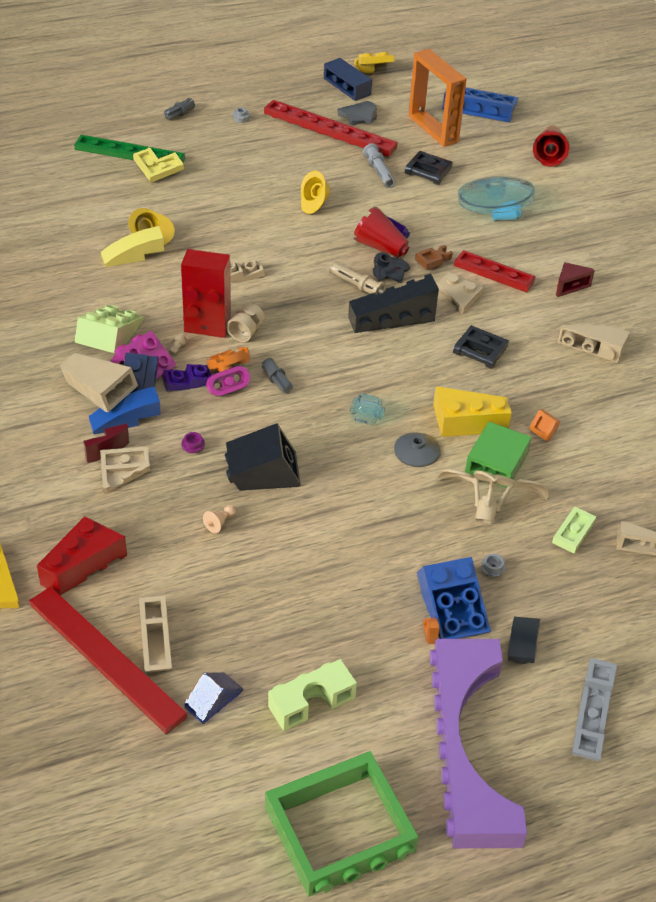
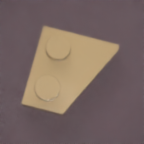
M450 272L438 282L439 291L446 295L451 303L455 302L459 306L458 311L462 314L483 293L482 286Z
M148 446L100 450L104 494L150 471Z

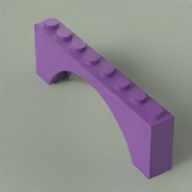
M436 639L434 650H430L429 661L430 666H435V672H432V688H437V695H434V711H439L440 718L436 719V733L442 736V742H439L438 753L439 759H444L445 766L441 767V783L447 786V792H444L443 805L444 810H449L450 819H446L447 837H452L453 849L523 848L527 836L523 806L501 796L478 775L465 754L459 732V716L468 699L481 686L500 675L503 661L500 639Z

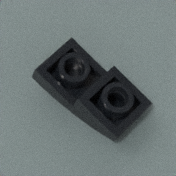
M514 616L509 642L508 661H515L519 664L535 663L540 619Z

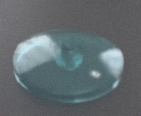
M513 176L478 178L467 182L458 190V202L463 208L473 212L490 214L506 213L524 208L534 200L535 196L532 183Z

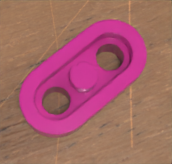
M236 366L211 375L207 380L206 387L211 395L222 396L246 387L250 381V374L246 368ZM235 374L239 376L238 382L234 380ZM215 381L219 382V389L214 387Z

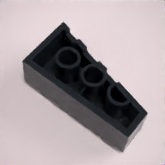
M430 273L424 275L422 280L415 282L413 279L407 281L404 286L386 288V291L378 295L372 293L349 301L348 311L349 321L355 333L435 322L439 288Z

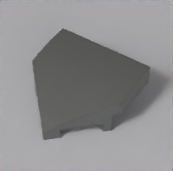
M370 101L337 109L338 116L349 118L350 125L361 122L370 124L373 122L372 119L377 118V106Z

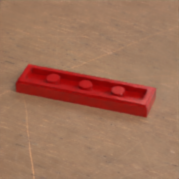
M465 250L454 261L455 267L526 293L534 284L536 278L534 275Z

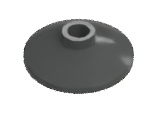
M413 432L404 434L397 439L394 445V452L396 457L406 465L425 467L437 461L440 455V446L431 436Z

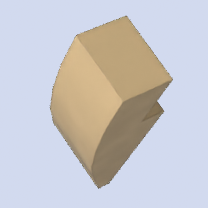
M165 595L139 598L145 673L172 670Z

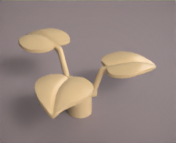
M444 469L436 479V481L457 479L472 482L475 489V507H477L475 520L490 524L494 523L496 512H500V507L512 487L532 491L541 495L546 500L549 496L548 487L542 483L524 479L513 480L506 476L493 475L486 471H475L473 477L471 474L462 471ZM480 480L490 482L487 496H482V500H480L478 483H480ZM495 483L507 486L498 503H496V498L492 497Z

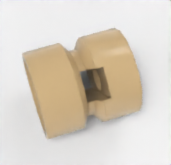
M243 304L228 321V333L239 342L249 341L264 323V312L256 304Z

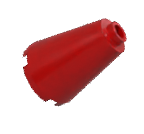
M548 126L538 135L533 143L534 157L544 166H557L568 157L570 150L569 141L557 126Z
M378 207L371 208L369 210L371 214L368 217L363 216L354 231V235L357 237H354V240L391 256L404 257L410 248L408 246L409 241Z

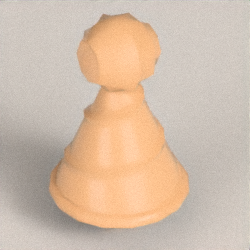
M229 504L224 507V511L205 512L203 514L205 527L212 533H219L226 518H232L236 514V509L233 505Z

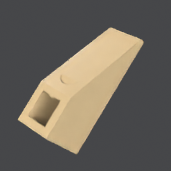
M562 325L558 343L618 363L626 349L630 332L612 326Z

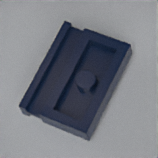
M134 353L125 354L124 366L132 368L138 384L131 393L155 386L159 363L158 356Z

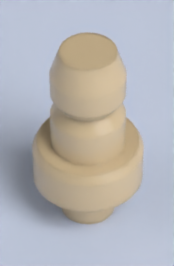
M184 334L176 335L173 338V344L169 349L171 355L177 354L179 349L186 344V336Z

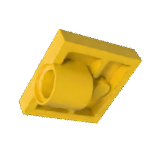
M389 52L375 53V56L372 53L360 54L359 58L354 59V66L363 74H373L374 64L395 62L394 55H389Z

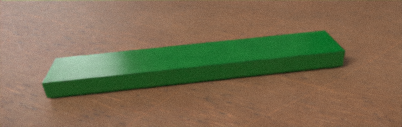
M82 134L74 144L75 150L135 161L133 154L147 148H151L158 159L176 153L182 162L185 160V153Z

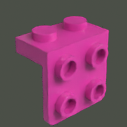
M152 330L143 336L142 334L137 335L128 345L123 344L114 351L115 355L111 359L112 363L121 365L125 361L126 353L158 356L159 363L156 379L162 376L164 369L172 370L176 366L175 361Z

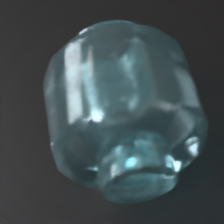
M365 393L354 397L350 406V414L353 415V419L356 422L367 425H374L378 419L381 420L385 411V407L382 406L379 397Z

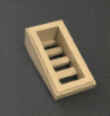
M620 522L616 540L617 550L656 556V532L629 522Z

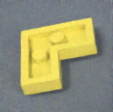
M147 148L133 154L135 162L150 183L184 170V164L176 153L158 159L151 148Z

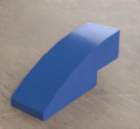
M155 386L128 394L109 412L99 408L89 415L93 434L104 433L106 428L127 424L128 428L139 426L138 419L161 415L160 400Z

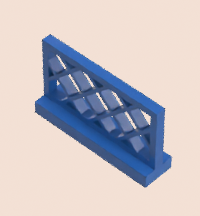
M466 87L463 114L510 122L519 97ZM446 91L444 93L442 110H444Z

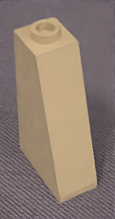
M74 353L60 365L67 383L105 412L112 410L138 386L132 368L78 353Z

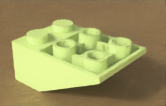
M106 305L103 308L96 309V311L87 312V314L78 317L75 343L115 353L114 351L119 346L126 345L143 322L144 316L137 315V312L133 310H118V307L114 305Z

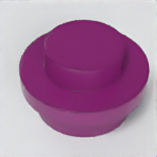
M197 432L187 433L181 443L183 450L188 453H198L205 447L204 439Z

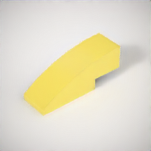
M159 226L132 233L101 251L104 265L109 267L145 261V254L164 251V238Z

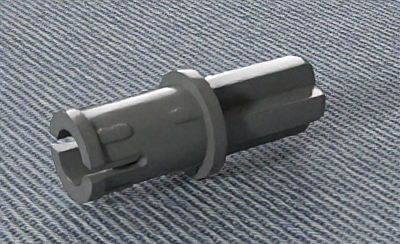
M192 98L176 102L174 106L164 111L165 118L173 119L177 116H183L185 112L195 107V102Z
M267 358L262 362L261 367L269 375V380L272 383H276L283 393H289L293 389V385L285 376L284 369L279 368L272 358Z

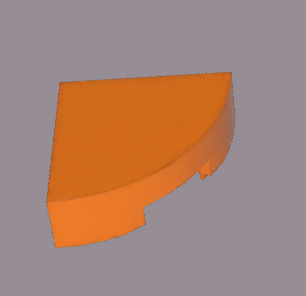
M436 617L425 618L423 628L426 642L428 644H435L439 634L438 621Z

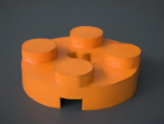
M248 346L238 347V352L230 349L211 356L210 359H206L208 368L211 371L218 370L222 372L230 369V364H244L251 361Z

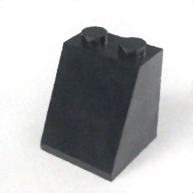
M278 423L226 442L227 452L225 453V459L229 468L226 470V474L230 483H234L239 491L301 486L296 451Z

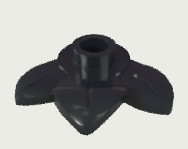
M384 252L377 253L374 257L373 274L378 281L389 277L396 282L402 283L404 272L410 270L408 263L401 258L391 257Z

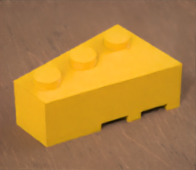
M435 387L433 407L441 437L481 434L488 421L509 429L512 412L507 397Z

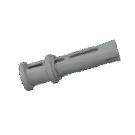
M376 144L366 145L363 149L364 157L368 158L369 165L375 168L384 186L392 188L396 181L384 163L383 154L379 153V148Z

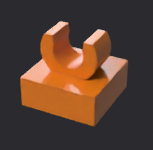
M539 409L529 429L545 441H550L561 421L544 409Z

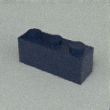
M342 58L324 63V79L351 99L357 101L371 95L372 79Z

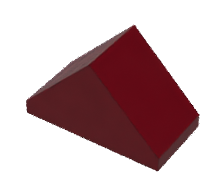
M564 262L556 296L560 297L591 287L595 270Z

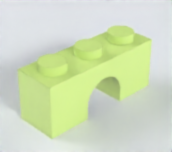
M339 659L332 663H325L319 669L310 673H303L290 682L276 685L272 690L268 691V707L283 731H286L308 721L309 704L306 701L307 699L312 697L322 698L329 704L331 709H334L356 698L357 682L342 660Z

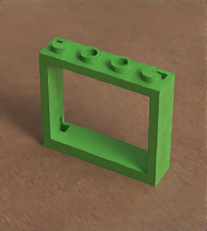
M371 751L265 792V808L308 897L322 891L327 893L333 886L343 882H354L364 873L371 870L373 872L380 871L388 863L397 859L405 860L407 855L416 852L418 835ZM369 777L400 836L313 871L284 811Z

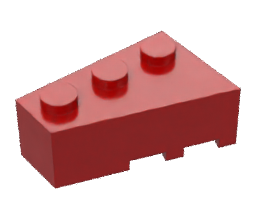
M84 516L37 564L40 585L45 588L51 586L59 595L64 594L86 581L87 576L98 569L103 571L108 568L107 564L115 559L125 558L127 556L125 536Z

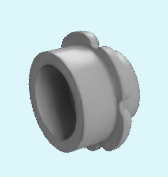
M239 107L232 116L235 122L246 123L250 113L245 108Z
M489 554L481 562L483 573L491 577L500 576L506 569L504 559L498 554Z

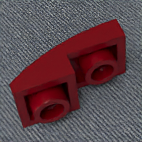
M127 424L104 429L105 436L84 440L87 463L101 460L100 450L121 449L128 445L129 433Z

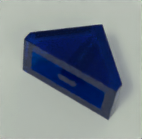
M204 672L184 704V708L204 724L241 694L243 688L225 672Z

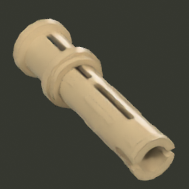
M336 261L330 265L329 272L331 274H335L358 286V289L363 293H376L378 295L386 291V284L373 280L370 275L363 276Z

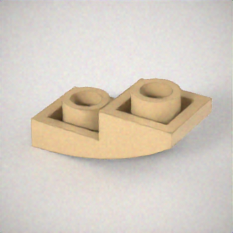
M258 258L243 264H239L237 259L230 261L231 282L248 281L265 276L264 269Z

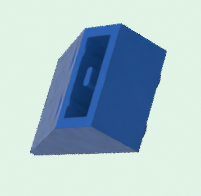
M472 557L426 565L416 572L422 597L430 617H436L438 621L439 639H460L491 632Z

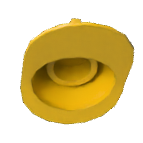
M311 171L302 181L301 207L304 213H315L329 198L330 186L325 181L321 172Z
M138 208L131 213L128 221L131 233L159 226L164 238V245L171 242L175 230L169 218L147 208Z

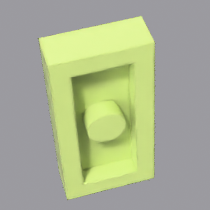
M574 507L553 537L552 543L575 553L595 524L596 516Z

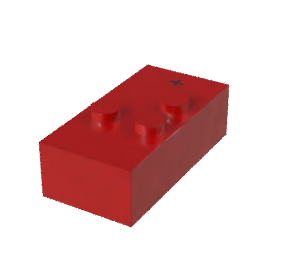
M187 249L181 263L184 332L226 338L228 333L227 323L231 319L230 255Z

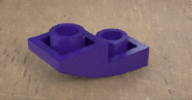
M187 364L185 371L164 369L162 373L166 391L202 387L206 385L208 378L211 376L208 365Z

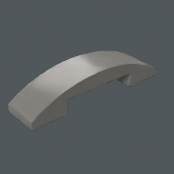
M594 658L589 660L575 728L572 755L600 762L605 736V724L617 664Z

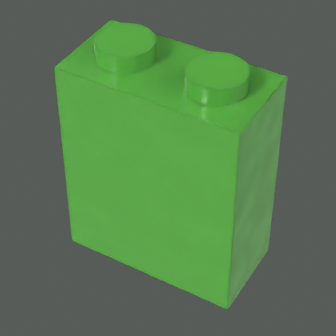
M488 421L467 457L465 472L474 475L475 471H486L493 475H503L514 480L529 452L531 437Z

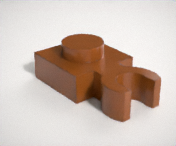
M443 245L438 250L429 248L416 253L415 260L425 270H429L443 265V261L451 260L453 252H446L447 246Z

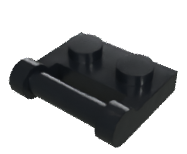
M419 151L406 165L405 174H413L431 180L436 185H440L443 177L451 170L453 162Z
M471 325L455 344L453 353L459 356L462 354L493 369L497 360L507 349L509 340ZM465 346H469V347H471V348H474V349H476V350H479V351H481V352H484V353H486V354H488V355H490V356H487V355H485V354H482V353H480V352H477V351L472 350V349H470V348H468V347H465Z

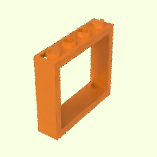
M425 49L414 53L408 116L443 147L459 142L467 78L431 49ZM429 70L447 84L442 124L425 111Z

